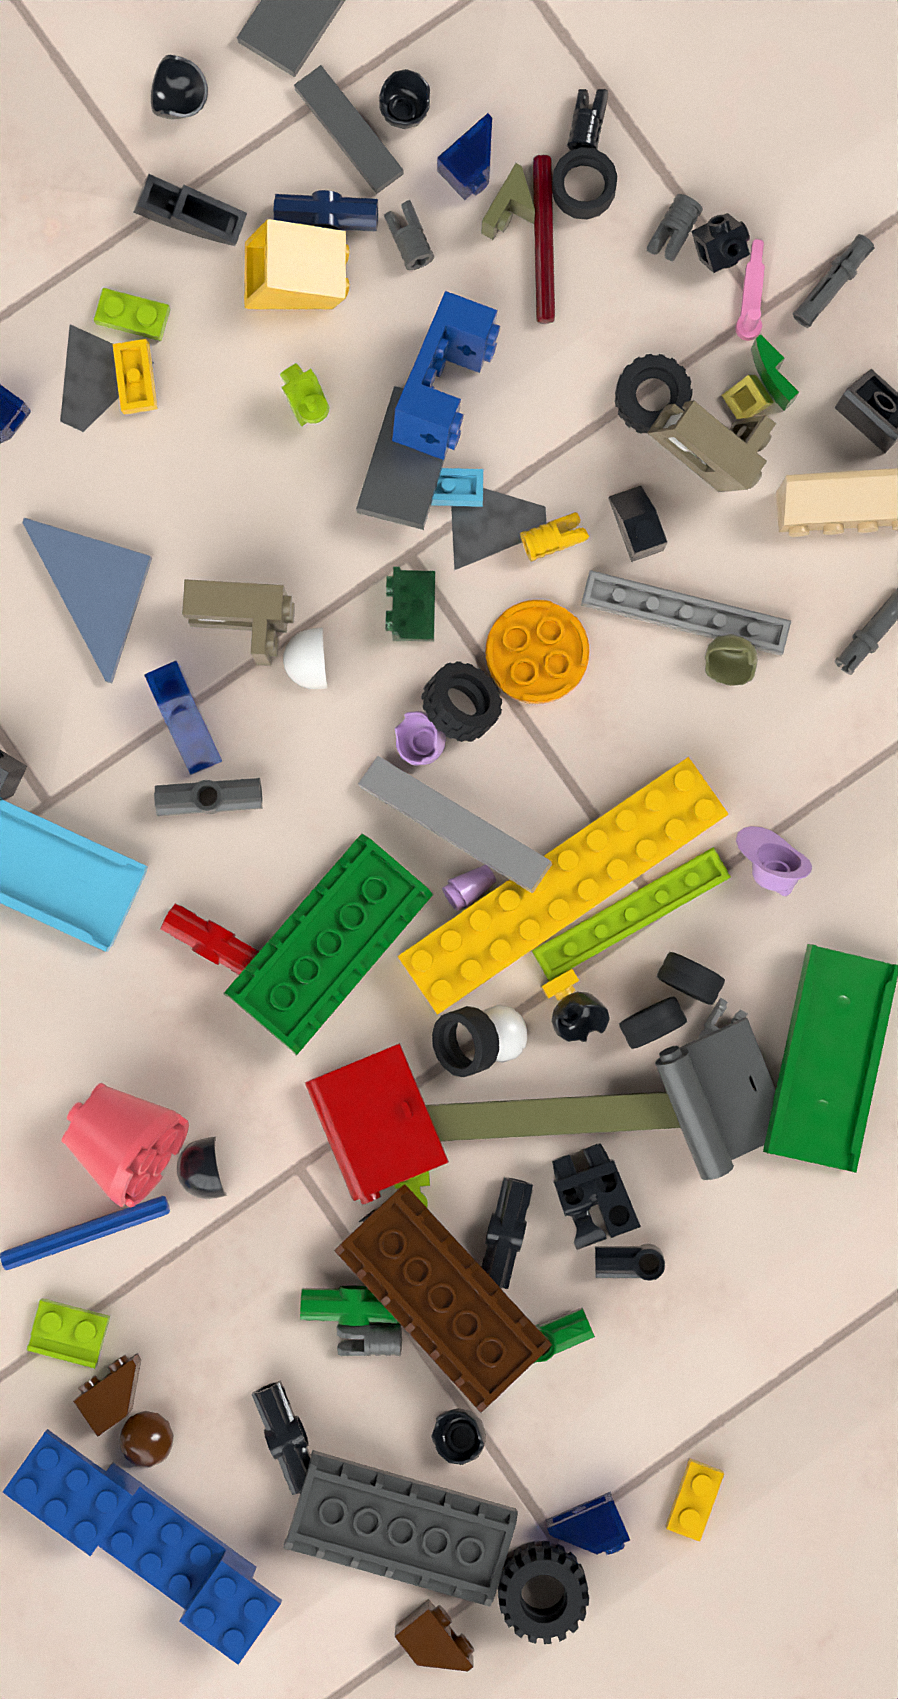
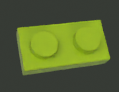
M103 288L94 322L100 326L162 341L171 309L168 304Z

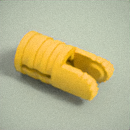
M574 512L552 520L547 524L539 525L537 528L534 527L529 531L521 532V541L529 560L532 562L537 558H543L545 555H550L556 551H561L587 541L589 535L586 529L583 527L576 528L581 523L578 513Z

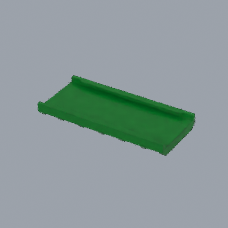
M361 833L223 994L235 1002L297 1056L433 894L422 882L372 839Z
M807 944L763 1152L857 1173L898 978L897 964H890L819 947L814 944Z

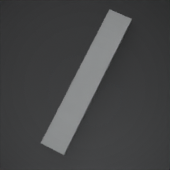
M592 570L589 571L581 606L712 639L722 635L734 634L749 640L756 650L780 656L784 653L791 620Z
M379 756L376 757L358 783L365 791L531 893L535 891L552 866V862Z

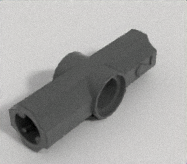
M260 778L224 781L202 780L196 783L155 785L154 801L157 816L194 813L215 814L222 811L263 809ZM208 788L215 789L218 794L216 802L210 806H203L200 801L201 793Z

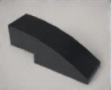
M148 174L143 183L133 213L176 230L232 246L237 244L247 216L246 212L183 184L180 188L151 174Z

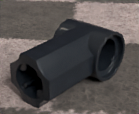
M643 1244L641 1246H595L596 1278H641L652 1281L659 1278L665 1270L663 1253L660 1248L653 1244ZM648 1253L654 1254L659 1259L657 1267L650 1271L642 1269L639 1265L640 1258Z

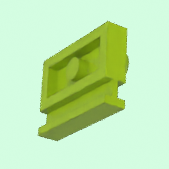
M42 1298L39 1301L30 1334L31 1338L26 1351L95 1369L98 1365V1358L102 1350L110 1316Z

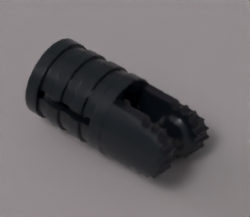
M597 89L592 109H588V90H578L571 125L572 129L570 130V138L567 143V147L570 150L581 147L598 150L599 135L608 100V90Z

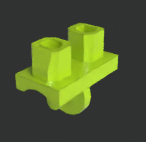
M295 363L280 373L282 381L285 383L281 388L300 426L302 427L306 423L316 424L323 421L327 417L330 407L312 369L310 368L303 372L298 363Z

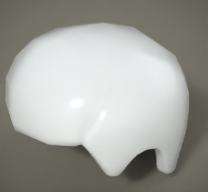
M496 1005L485 1009L484 1013L495 1024L499 1036L500 1050L496 1061L504 1063L516 1059L522 1053L527 1043V1028L523 1017L512 1007Z

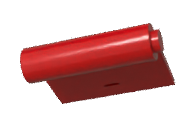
M400 1043L305 1082L353 1201L360 1199L362 1205L381 1197L379 1191L449 1163Z

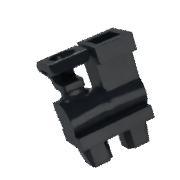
M601 1143L583 1149L589 1165L586 1169L576 1172L570 1154L552 1160L556 1180H553L562 1210L565 1217L573 1218L576 1226L574 1239L576 1250L607 1239L605 1232L594 1224L590 1216L589 1210L595 1205H598L610 1238L641 1227L615 1161L609 1159Z

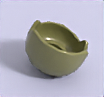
M734 634L718 636L708 645L706 650L705 672L718 683L729 686L744 685L752 681L755 676L758 662L756 648L749 640Z

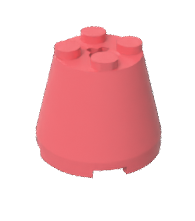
M99 1083L84 1104L78 1102L69 1111L67 1120L71 1123L61 1142L68 1147L114 1203L120 1207L126 1204L132 1208L141 1202L161 1181L163 1176L160 1173L168 1165L172 1154H179L188 1133L189 1122L174 1110Z

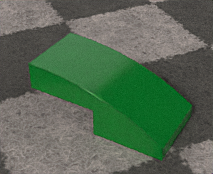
M760 334L755 339L751 348L753 361L767 391L782 410L785 411L795 401L799 391L778 371L785 358Z

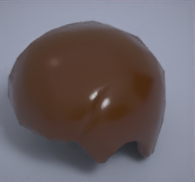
M149 1411L139 1412L131 1416L125 1422L119 1439L120 1450L125 1459L136 1467L151 1468L165 1461L171 1452L174 1437L169 1421L159 1413Z

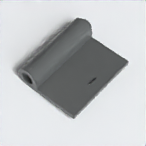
M742 1018L680 1048L679 1046H672L659 1053L660 1058L656 1060L655 1064L701 1179L713 1180L728 1174L734 1167L732 1160L764 1145L776 1090L748 1018Z

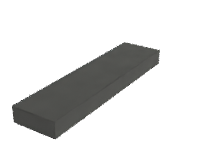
M322 65L294 84L295 91L376 194L404 174L403 168Z

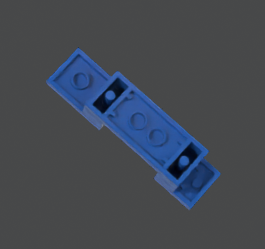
M49 1429L44 1432L3 1490L5 1495L87 1555L91 1556L99 1546L184 1608V1612L179 1622L238 1665L281 1605L282 1599L253 1579L257 1568L254 1564L114 1462L107 1471L103 1470Z

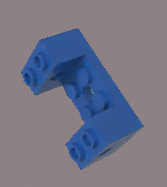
M444 292L395 408L393 442L443 460L448 449L455 450L461 435V430L459 429L464 418V414L459 413L461 399L436 390L432 385L435 376H441L446 361L478 373L481 372L485 361L491 363L497 347L496 339L500 331V325L495 324L498 310L456 294Z

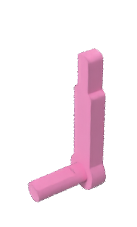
M755 239L751 245L750 262L747 263L745 268L741 313L735 326L738 337L746 341L757 338L762 329L760 307L765 269L764 264H762L764 242Z

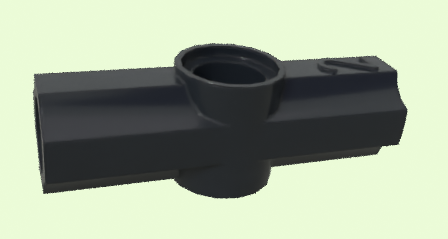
M503 1177L496 1210L491 1215L485 1240L487 1248L481 1266L497 1285L504 1289L509 1288L516 1254L520 1252L527 1225L525 1217L533 1191L532 1183L509 1177Z
M273 1382L254 1391L252 1397L265 1426L264 1435L273 1458L275 1460L278 1459L292 1495L300 1494L311 1459V1454L307 1447L309 1446V1441L299 1416L294 1415L282 1382Z

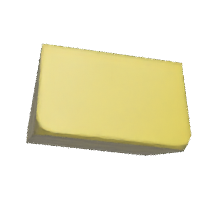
M747 375L721 395L736 419L753 417L774 403L757 375Z

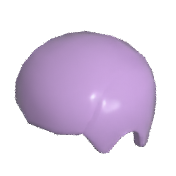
M407 712L404 714L405 719L403 722L395 727L396 748L401 758L412 765L431 764L438 759L445 749L446 736L443 732H439L435 725L428 720L426 712Z

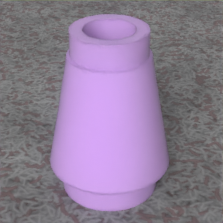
M484 864L481 867L449 879L447 881L448 885L444 886L442 890L451 906L456 911H459L462 908L467 909L496 882V878L491 869Z

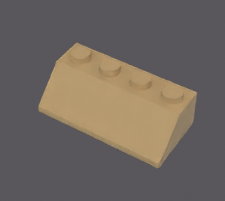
M898 468L786 475L776 491L779 533L788 532L790 537H801L809 535V531L823 530L825 535H835L843 533L844 529L857 528L860 533L878 531L881 526H892V530L898 531Z

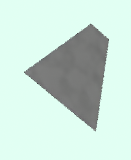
M70 324L60 422L84 432L119 398L113 343Z
M483 488V507L451 506L454 571L522 543L521 532L547 524L546 507Z

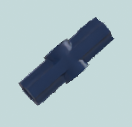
M329 190L315 191L312 193V196L275 194L274 220L334 230L377 231L378 199L342 197L338 192Z

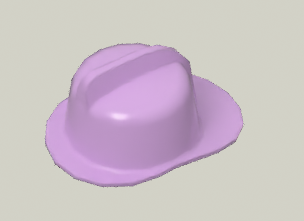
M750 826L738 832L736 838L738 848L752 862L753 878L761 887L776 891L782 896H788L798 880L807 877L811 873L812 864L810 860L773 831L762 827Z

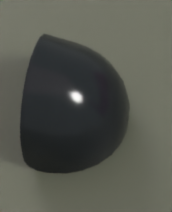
M166 55L160 61L152 83L151 108L153 113L166 119H181L197 114L203 109L208 97V86L203 72L191 60L176 55Z
M216 1136L192 1142L181 1152L178 1158L177 1176L179 1182L188 1193L198 1198L213 1199L227 1196L222 1187L215 1153Z

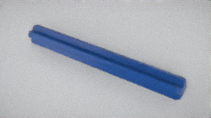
M160 1196L137 1204L132 1208L129 1207L5 1250L0 1253L2 1266L5 1270H10L165 1216L170 1212L168 1200L165 1196Z

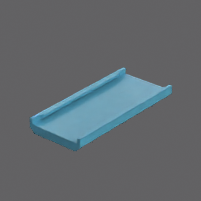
M1 800L0 903L108 952L114 944L145 878L148 866L7 801Z

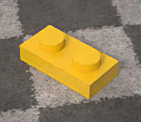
M140 339L113 344L121 412L126 415L158 409L148 340Z
M689 1458L665 1525L667 1530L699 1542L701 1541L724 1477L722 1470Z

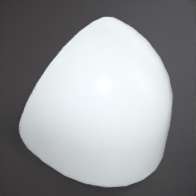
M323 627L299 632L286 645L283 655L284 668L288 676L301 687L308 689L327 688Z

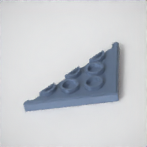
M24 518L22 523L105 681L112 684L152 557Z

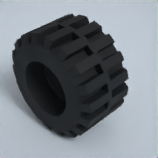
M534 1541L527 1543V1549L522 1551L519 1547L513 1551L514 1557L512 1559L507 1557L498 1585L501 1614H504V1621L509 1628L513 1626L515 1634L520 1638L525 1634L528 1636V1642L535 1644L537 1638H542L545 1645L552 1644L551 1638L557 1636L560 1642L567 1638L566 1632L568 1630L574 1633L579 1628L578 1621H584L586 1617V1606H589V1589L581 1563L578 1564L576 1556L571 1551L566 1553L564 1546L557 1543L556 1547L550 1546V1541H542V1546H535ZM538 1575H550L558 1579L564 1586V1594L560 1601L546 1609L535 1608L526 1603L522 1598V1589L531 1578Z

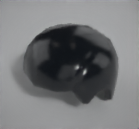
M408 69L393 72L385 80L379 95V108L385 121L391 126L408 129L418 126L427 116L430 108V86L419 73Z
M577 991L567 995L556 1005L551 1022L556 1034L567 1042L578 1040L586 1042L589 1033L593 1031L603 1033L606 1030L610 1017L608 1009L589 992Z
M456 1408L446 1411L436 1418L431 1438L438 1454L448 1463L464 1465L477 1459L483 1451L486 1442V1431L482 1420L472 1411Z

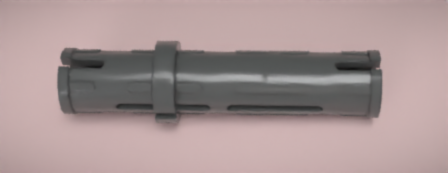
M858 234L841 256L835 257L831 262L832 267L815 286L797 310L793 312V317L799 324L810 328L818 315L831 302L842 286L857 275L858 267L875 249L873 247L874 244L867 237Z
M898 588L862 630H857L853 634L854 640L835 659L838 667L842 664L844 665L841 670L845 673L852 675L869 653H874L879 648L877 643L898 620Z

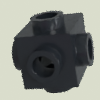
M729 213L714 216L708 223L691 231L699 260L713 273L723 268L733 267L739 260L750 255L747 241L750 240L748 229L742 221L738 222Z

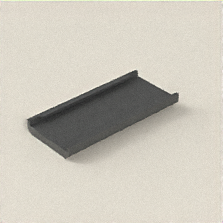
M312 1450L288 1535L284 1541V1548L490 1607L494 1601L516 1527L518 1511L513 1507Z

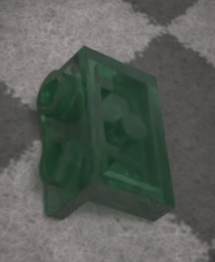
M393 566V576L386 577V597H393L392 610H386L385 629L386 631H392L393 641L434 642L435 571L401 570V567Z

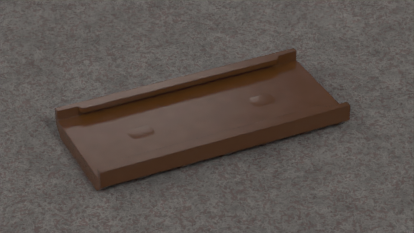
M406 1184L399 1188L334 1250L480 1413L495 1401L552 1345Z

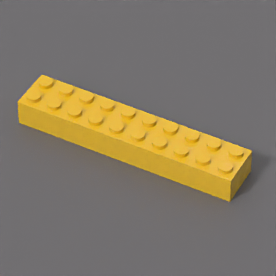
M688 756L544 855L545 858L552 862V866L533 893L509 879L397 957L438 1015L729 814Z

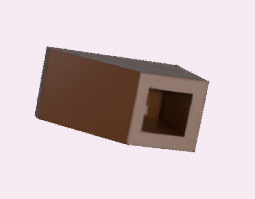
M138 1353L130 1359L123 1355L107 1367L111 1373L101 1380L95 1375L78 1388L81 1394L73 1402L97 1437L128 1416L133 1409L142 1360Z
M428 1599L395 1626L394 1637L417 1666L466 1672L474 1667L472 1653L475 1651L464 1634L461 1633L457 1636L450 1627L452 1620L441 1605L435 1607Z

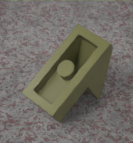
M515 163L482 220L481 234L494 240L499 230L502 232L506 230L513 213L532 224L534 223V205L523 168Z

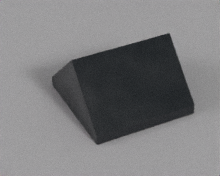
M870 369L845 391L835 409L885 454L898 441V392L874 370Z

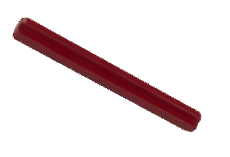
M537 155L533 158L536 320L538 323L548 324L553 323L555 320L552 158L549 155Z

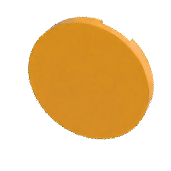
M547 600L520 602L504 611L489 632L485 650L487 667L496 685L508 696L528 704L551 703L573 691L585 674L590 653L586 631L578 618L565 608Z

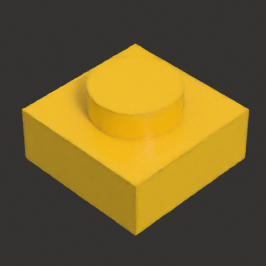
M570 969L540 987L547 999L555 996L557 1001L576 991L573 984L577 983L579 979L574 970Z

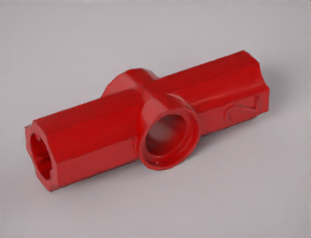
M176 903L169 910L160 930L192 947L191 950L217 965H224L238 975L259 953L257 949L235 937L236 934L211 920L207 922L197 916V914Z

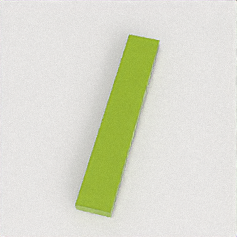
M713 847L532 950V953L548 981H551L726 881L731 876Z

